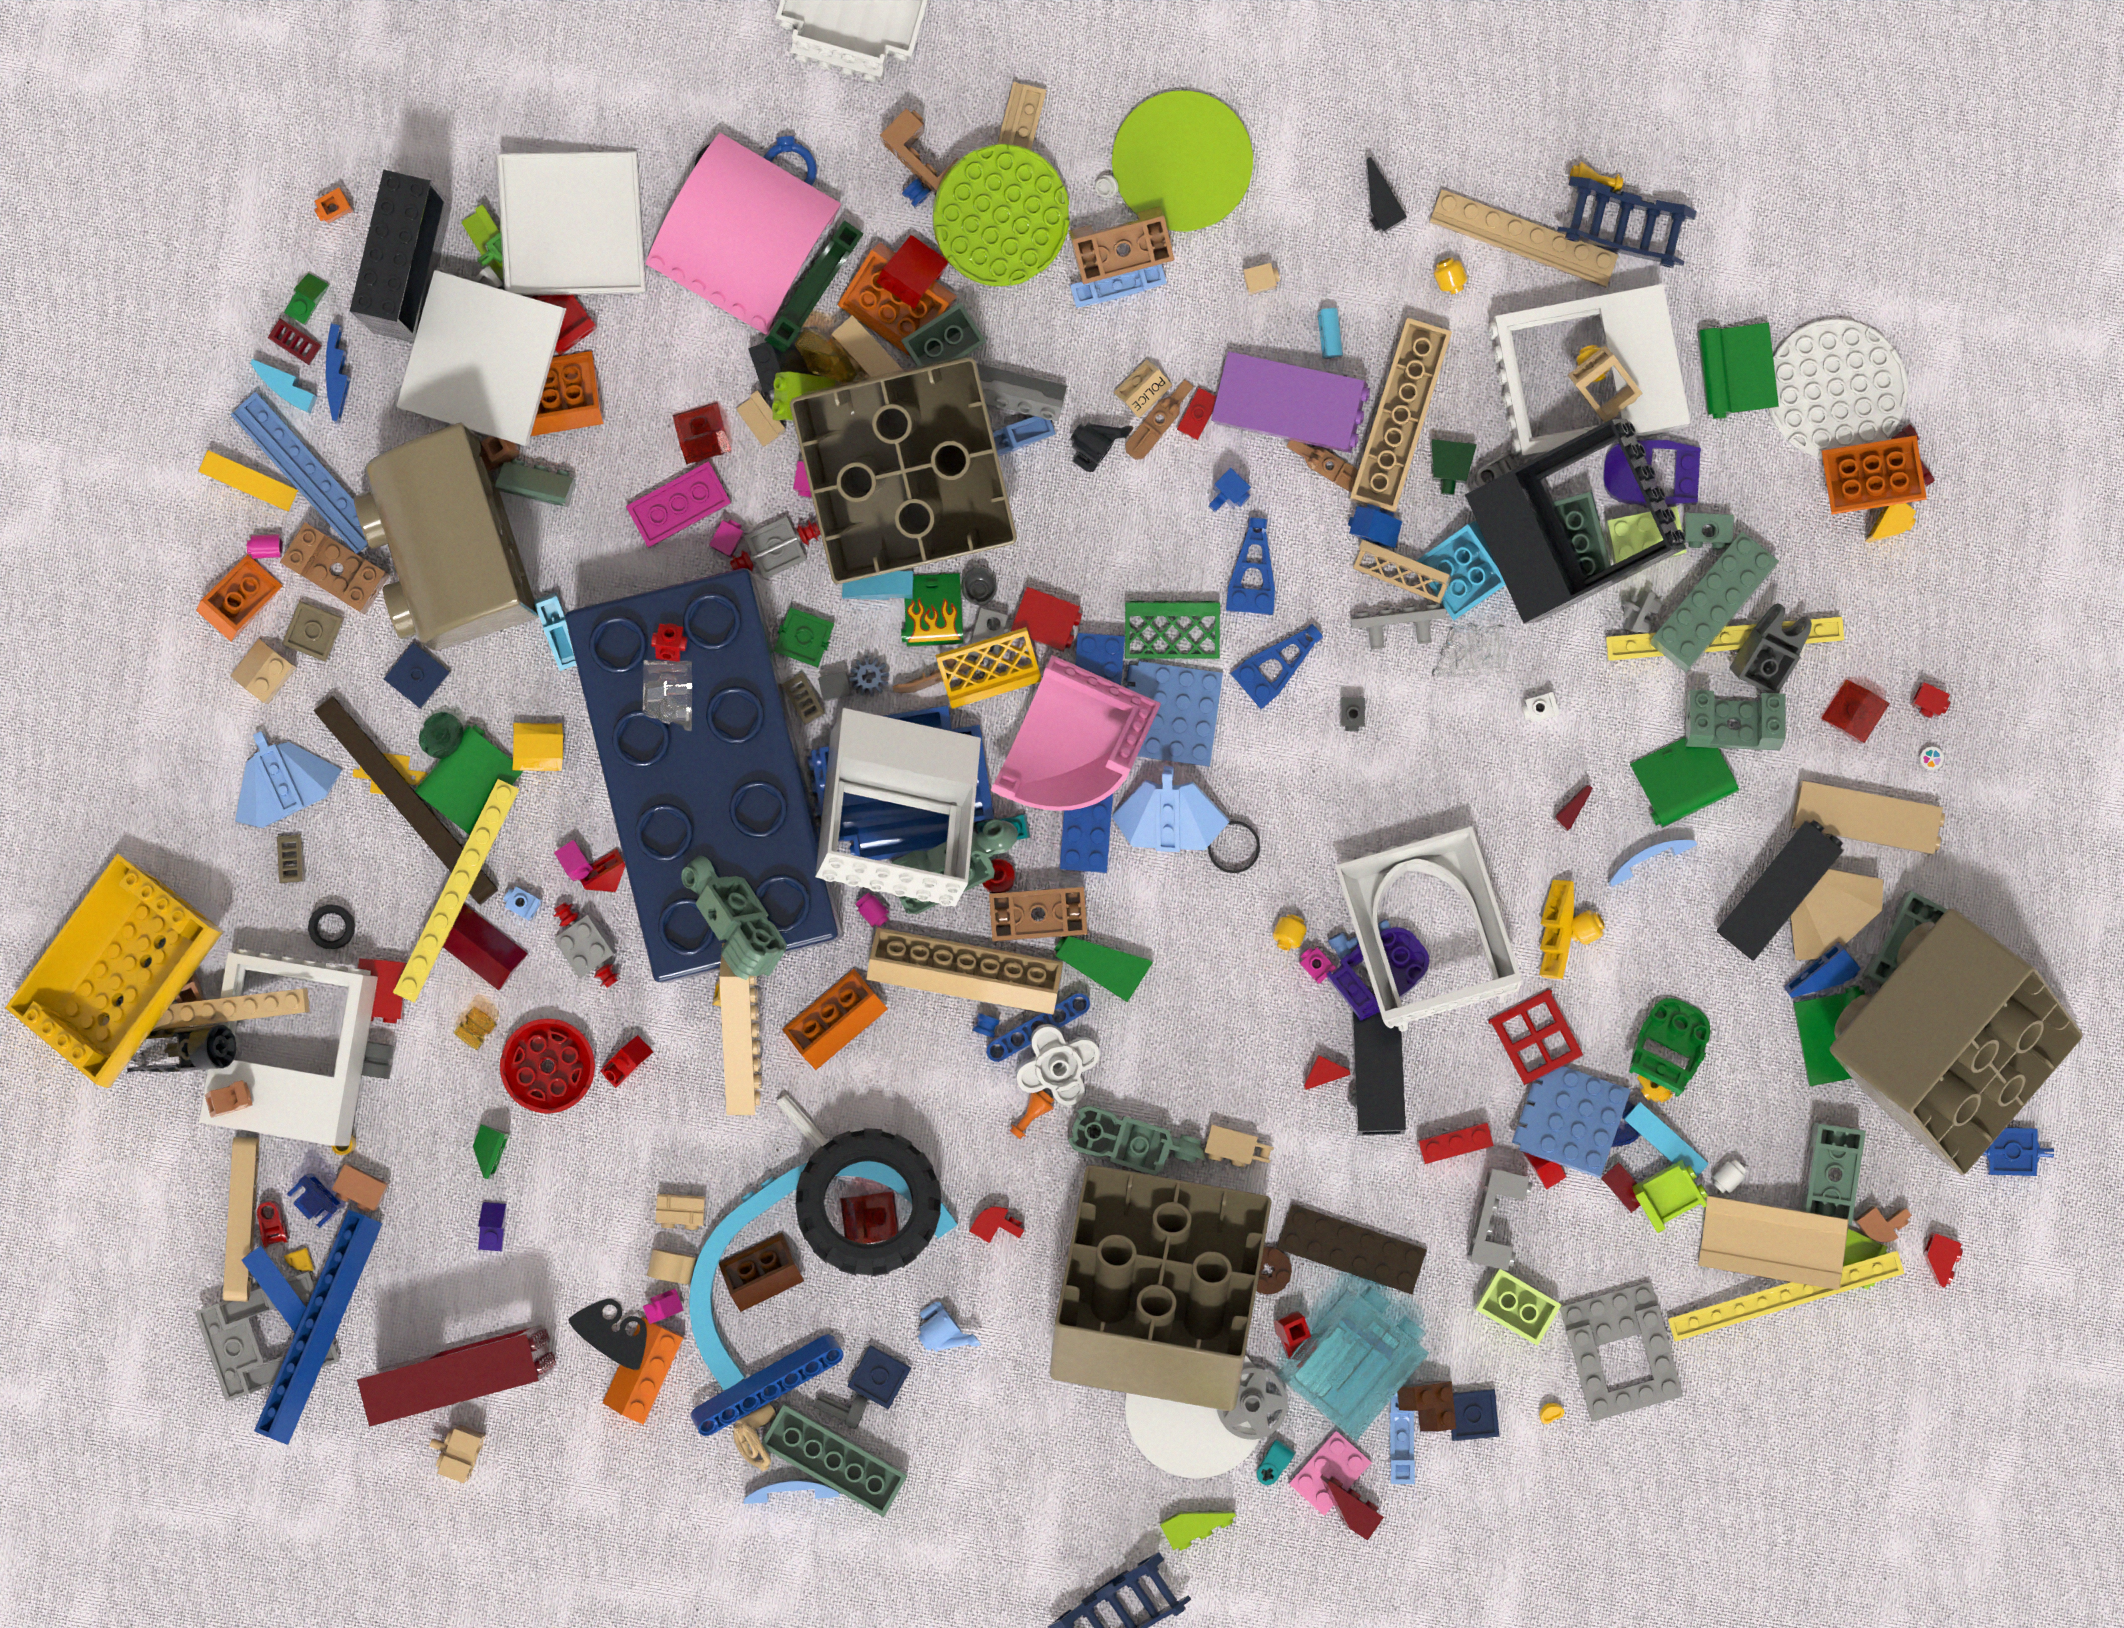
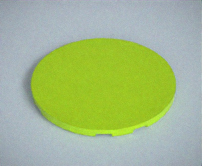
M1170 91L1156 95L1140 104L1121 125L1112 152L1113 176L1118 183V192L1126 205L1136 215L1137 212L1160 206L1165 217L1167 230L1175 232H1192L1204 229L1226 218L1243 199L1249 187L1253 170L1251 142L1240 119L1224 103L1209 95L1194 91Z
M992 144L969 152L960 158L945 174L934 199L932 214L933 230L941 253L956 271L966 278L983 285L994 287L1013 286L1028 281L1039 272L1044 271L1052 263L1064 244L1069 227V200L1065 186H1063L1057 171L1039 154L1027 148L1011 144Z

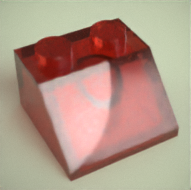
M718 402L672 415L686 465L732 451Z
M1846 679L1824 712L1821 720L1861 745L1866 742L1890 703L1870 690Z
M894 1191L840 1198L845 1238L857 1243L867 1244L888 1240L899 1232Z

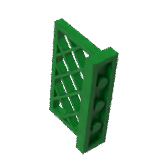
M1125 601V659H1220V601ZM1130 616H1140L1146 624L1136 632L1130 626ZM1144 616L1153 617L1148 621ZM1158 616H1164L1170 622L1161 633L1151 624ZM1168 616L1177 617L1172 621ZM1181 616H1188L1193 622L1185 632L1175 624ZM1192 616H1201V617H1199L1197 620H1195ZM1205 616H1215V626L1207 632L1199 622ZM1148 625L1158 634L1150 644L1139 635ZM1172 625L1182 634L1173 644L1163 636ZM1195 626L1205 634L1197 644L1187 636ZM1130 630L1135 634L1131 639ZM1214 631H1215V639L1210 635V634H1211L1212 632H1214ZM1138 637L1146 647L1140 653H1130V643ZM1160 637L1170 646L1164 653H1157L1151 647ZM1184 637L1194 646L1188 653H1180L1175 648ZM1208 637L1215 644V653H1204L1198 646ZM1148 649H1150L1153 653H1145V652H1146ZM1195 649H1197L1200 653H1192V652H1193Z

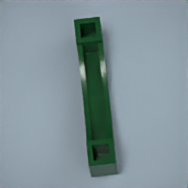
M845 220L840 224L764 340L782 353L789 348L817 302L864 233Z

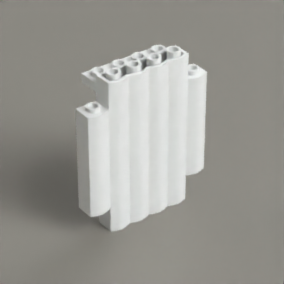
M780 0L775 19L777 23H780L779 27L792 31L793 27L797 28L796 30L794 29L791 39L793 43L790 50L791 56L795 57V61L803 64H808V61L816 62L817 67L830 70L831 67L840 69L839 73L853 77V74H859L863 76V80L876 83V80L882 81L889 54L893 55L894 60L900 62L913 59L929 0Z

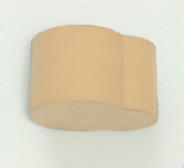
M652 1248L647 1276L691 1285L696 1257Z

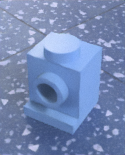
M517 886L514 890L510 888L503 901L507 902L505 908L529 921H532L543 901ZM518 898H523L525 901L522 907L516 904Z

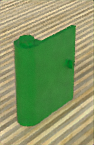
M1769 322L1724 329L1708 328L1698 331L1708 416H1712L1713 420L1727 418V414L1779 407Z
M476 724L472 727L467 725L415 789V792L469 835H471L497 780L499 779L513 785L523 772L512 770L513 760L483 737L486 732Z
M1685 738L1630 764L1652 806L1653 812L1650 813V817L1655 826L1660 825L1661 828L1739 791L1738 785L1718 748L1685 747Z
M1859 986L1845 988L1846 993L1793 1003L1809 1087L1853 1079L1831 1054L1830 1047L1836 1040L1834 1034L1835 1025L1843 1010L1854 999L1865 995V990H1860Z

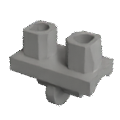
M1640 590L1638 596L1632 595L1629 602L1621 601L1620 605L1626 608L1622 616L1627 618L1623 629L1644 634L1650 632L1652 622L1645 619L1647 612L1657 614L1662 606V603L1655 598L1656 594L1651 591Z

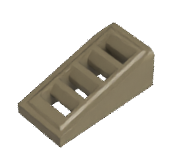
M803 673L782 684L804 725L825 715ZM802 681L803 686L791 692L790 687ZM807 690L808 694L797 700L795 699V695ZM811 697L812 702L800 708L799 704ZM816 706L817 710L806 716L804 715V711Z
M301 834L277 836L279 883L305 882ZM296 842V846L283 847V843ZM296 851L297 856L284 857V852ZM297 861V865L285 866V862ZM297 870V875H286V871Z

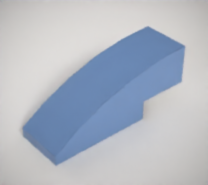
M1037 416L1005 426L1003 429L993 432L999 457L1056 434L1051 420Z

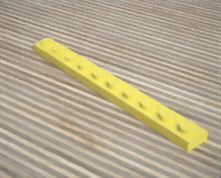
M1842 617L1810 619L1812 626L1805 644L1844 641ZM1796 621L1783 622L1782 629L1791 627ZM1757 624L1725 627L1704 653L1740 650ZM1656 633L1606 637L1608 661L1660 657L1664 655L1650 644L1652 637Z
M499 779L497 780L393 991L394 994L416 1003L520 791L518 788Z
M1898 1251L1844 1266L1839 1290L1790 1282L1668 1319L1676 1342L1905 1273Z

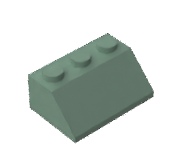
M961 302L901 340L916 366L961 358L986 343V340Z
M511 459L510 463L504 462L495 485L499 491L569 508L576 481L570 477L571 473L557 470L556 474L547 472V467L534 465V468L524 466L525 462Z

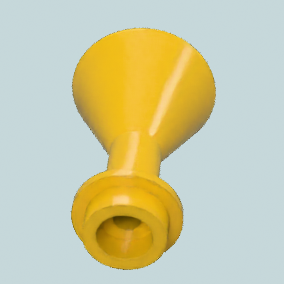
M1584 162L1573 165L1570 171V176L1591 178L1601 184L1613 187L1614 193L1621 191L1624 179L1619 174L1615 178L1599 175Z

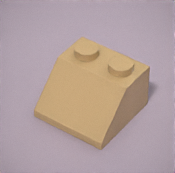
M258 639L230 676L260 701L269 704L297 667L261 639Z

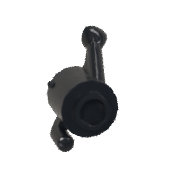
M1090 422L1085 426L1080 424L1070 437L1074 442L1072 448L1091 462L1080 455H1076L1073 463L1086 472H1094L1111 449L1115 439H1126L1134 427L1124 426L1119 428L1091 424Z

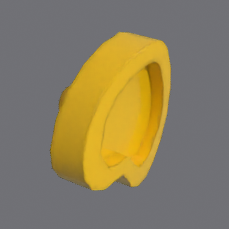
M1548 1403L1541 1409L1539 1418L1542 1423L1549 1424L1553 1420L1561 1418L1564 1415V1409L1558 1403Z

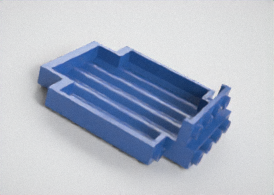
M948 706L883 715V717L981 738L973 822L994 819L980 725L952 729ZM829 746L811 750L812 756H807L809 770H814L815 779L811 780L813 794H818L819 803H814L816 817H821V821ZM843 792L838 843L853 841L854 845L850 846L851 855L877 861L899 858L913 851L926 852L947 841L949 815ZM818 826L819 838H820L821 826Z

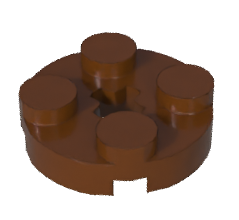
M1264 1247L1256 1290L1258 1293L1267 1295L1278 1293L1290 1281L1292 1273L1291 1263L1288 1257L1279 1249ZM1265 1264L1275 1268L1271 1277L1261 1274Z

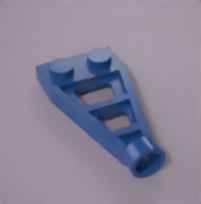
M1249 518V529L1228 586L1226 611L1273 615L1275 586L1266 534L1268 519ZM1253 528L1262 530L1261 532L1256 533L1253 531ZM1251 545H1259L1262 548V562L1260 564L1247 562L1248 549ZM1255 568L1261 572L1263 579L1261 589H1246L1242 586L1241 581L1247 569Z
M1311 623L1304 631L1248 658L1231 673V676L1256 705L1263 709L1280 694L1314 644L1318 643L1323 638V635ZM1306 634H1308L1313 639V641H1308L1306 639ZM1294 644L1299 648L1300 654L1291 664H1288L1280 656V652L1289 645ZM1270 659H1276L1282 665V672L1274 682L1267 681L1259 671V666Z

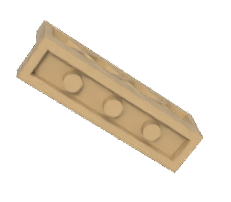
M1365 540L1361 541L1359 546L1360 553L1354 564V570L1441 604L1451 580L1449 574ZM1365 554L1373 556L1377 563V566L1370 569L1360 565ZM1378 559H1380V560H1382V561H1385V562L1382 563V564H1380ZM1389 564L1395 565L1399 574L1391 578L1386 577L1382 567ZM1400 568L1405 569L1407 571L1402 573ZM1379 569L1381 574L1376 573L1374 571ZM1415 573L1418 575L1421 583L1412 587L1408 586L1403 576ZM1422 577H1425L1429 580L1423 582ZM1401 578L1403 583L1396 581V579ZM1432 582L1442 584L1438 597L1428 594L1425 585ZM1423 587L1425 592L1418 590L1417 588Z

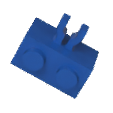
M1230 468L1214 484L1213 490L1218 496L1208 507L1214 512L1225 502L1232 508L1236 505L1241 507L1250 498L1249 492L1251 487Z
M1367 504L1366 508L1356 507L1354 517L1349 518L1347 526L1351 527L1349 534L1379 546L1395 548L1403 521L1394 518L1395 514Z

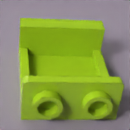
M795 372L776 373L774 380V402L772 405L773 420L793 421L790 408L791 400L808 391L834 386L835 379Z
M1683 1160L1632 1186L1637 1200L1657 1233L1666 1229L1664 1223L1699 1204L1703 1208L1708 1206L1705 1200L1708 1197L1702 1184H1696L1694 1179L1697 1176L1691 1165L1686 1167Z
M1848 1229L1843 1267L1888 1254L1889 1252H1886L1888 1247ZM1875 1283L1868 1284V1285L1861 1286V1287L1868 1290L1869 1287H1870V1286L1873 1287V1286L1875 1285Z

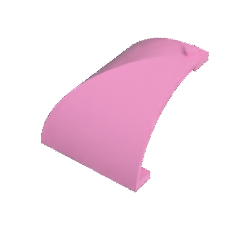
M1052 655L1026 717L991 791L1026 806L1057 811L1084 808L1104 800L1114 793L1127 778L1161 703Z

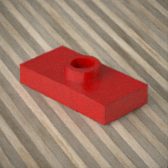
M1198 388L1177 430L1198 441L1213 413L1217 397Z

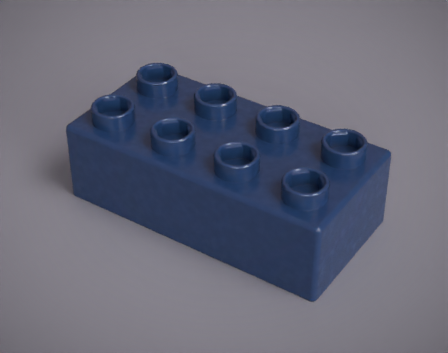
M740 568L568 611L565 615V621L654 980L659 983H671L720 970L722 943H726L727 940H719L695 904L699 899V895L686 888L681 878L682 870L696 856L706 857L711 862L718 878L738 876L747 881L768 913V921L775 925L787 943L784 954L841 940L843 931L831 882L816 877L820 838L757 582L751 573L745 568ZM672 623L683 627V636L687 637L686 651L681 652L680 662L656 659L655 647H652L651 644L653 632L658 633L659 624L666 625Z

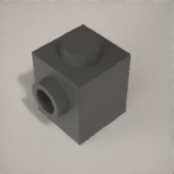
M1341 697L1340 727H1345V731L1358 732L1359 727L1365 726V698Z

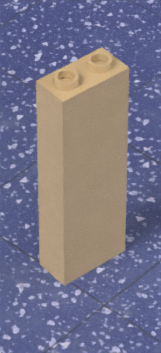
M1800 781L1791 828L1799 829L1806 820L1812 822L1814 819L1825 828L1822 832L1826 835L1831 836L1833 834L1840 838L1932 855L1940 847L1941 837L1938 836L1939 827L1944 825L1945 813H1942L1943 807Z

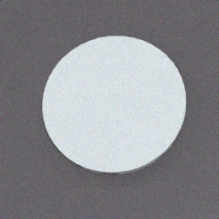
M1847 319L1816 321L1793 333L1783 342L1773 356L1779 407L1768 408V411L1780 434L1803 453L1823 459L1822 450L1884 441L1890 437L1898 426L1906 407L1908 395L1905 368L1897 351L1883 335L1873 328Z
M1245 1355L1243 1369L1256 1368ZM1253 1373L1243 1374L1240 1385L1246 1387ZM1126 1393L1125 1415L1133 1441L1151 1463L1173 1475L1185 1478H1207L1223 1474L1244 1461L1260 1440L1243 1439L1229 1432L1220 1421L1217 1409ZM1222 1410L1225 1417L1229 1411ZM1248 1421L1233 1427L1242 1433L1256 1434Z

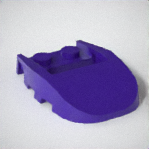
M1637 440L1644 447L1646 452L1644 457L1648 465L1650 464L1651 466L1652 449L1676 450L1673 497L1666 496V499H1664L1667 507L1687 503L1696 505L1698 503L1701 448L1669 440ZM1615 444L1607 452L1604 460L1603 483L1606 492L1618 502L1649 508L1620 444Z
M1393 927L1380 932V937L1399 998L1402 999L1424 978L1429 967V955L1425 947L1412 932L1404 928ZM1358 944L1357 948L1350 955H1346L1340 961L1341 966L1333 973L1330 971L1327 973V980L1332 983L1361 1021L1379 1013L1380 1009L1377 999L1352 969L1364 961L1360 945Z

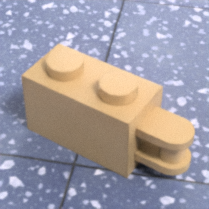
M1211 1124L1204 1152L1209 1153V1159L1222 1161V1157L1231 1159L1232 1165L1245 1167V1163L1251 1165L1252 1159L1270 1163L1269 1156L1274 1147L1257 1143V1136ZM1255 1146L1262 1148L1260 1157L1253 1155Z

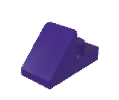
M482 1203L478 1227H480L478 1250L503 1251L507 1204Z

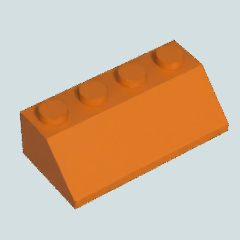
M853 969L782 1030L804 1059L817 1070L887 1011L888 1008L860 974Z
M642 1316L641 1319L647 1327V1338L641 1366L638 1370H632L619 1365L602 1403L619 1414L644 1425L685 1336L656 1322L649 1324L648 1319ZM638 1324V1326H637V1328H636V1330H635L633 1336H635V1335H637V1334L639 1333V1331H640V1325H639V1324Z

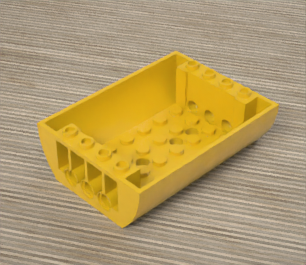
M117 853L8 1002L5 1009L92 1082L99 1086L110 1088L224 931L161 880ZM165 938V945L159 949L160 940ZM151 957L152 962L150 966L145 968V961ZM123 996V1003L117 1007V999ZM109 1015V1022L103 1026L102 1021L104 1017Z

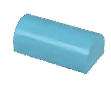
M1321 309L1317 313L1322 358L1343 356L1338 309Z

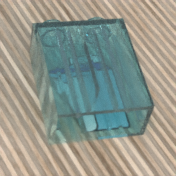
M1369 1285L1361 1295L1349 1286L1310 1333L1311 1337L1302 1342L1277 1373L1288 1386L1355 1441L1359 1439L1429 1354L1419 1344L1427 1333L1405 1315L1397 1325L1387 1318L1383 1312L1391 1303Z

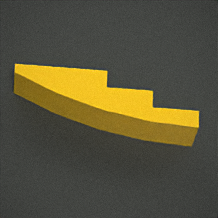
M207 450L198 469V472L287 512H289L298 490L209 450Z
M1553 880L1540 923L1546 927L1540 950L1545 952L1539 975L1543 978L1563 979L1572 936L1571 923L1574 914L1573 881Z

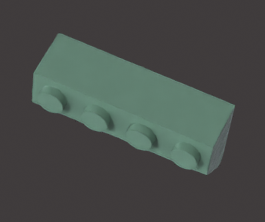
M1593 492L1554 501L1588 577L1610 567L1611 564Z

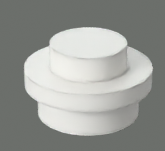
M1103 175L1097 180L1095 189L1099 196L1109 199L1117 194L1118 183L1113 176Z

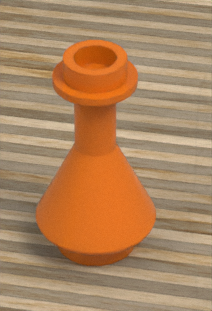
M1043 1090L1031 1093L1026 1114L1016 1126L1011 1124L1012 1128L1009 1131L1019 1139L1023 1136L1026 1137L1024 1131L1032 1120L1054 1109L1051 1105L1054 1099Z

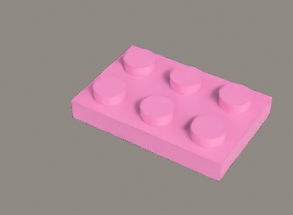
M1335 1430L1292 1478L1289 1485L1325 1516L1333 1507V1503L1320 1476L1324 1475L1328 1479L1331 1476L1335 1477L1343 1483L1342 1488L1347 1491L1372 1462Z

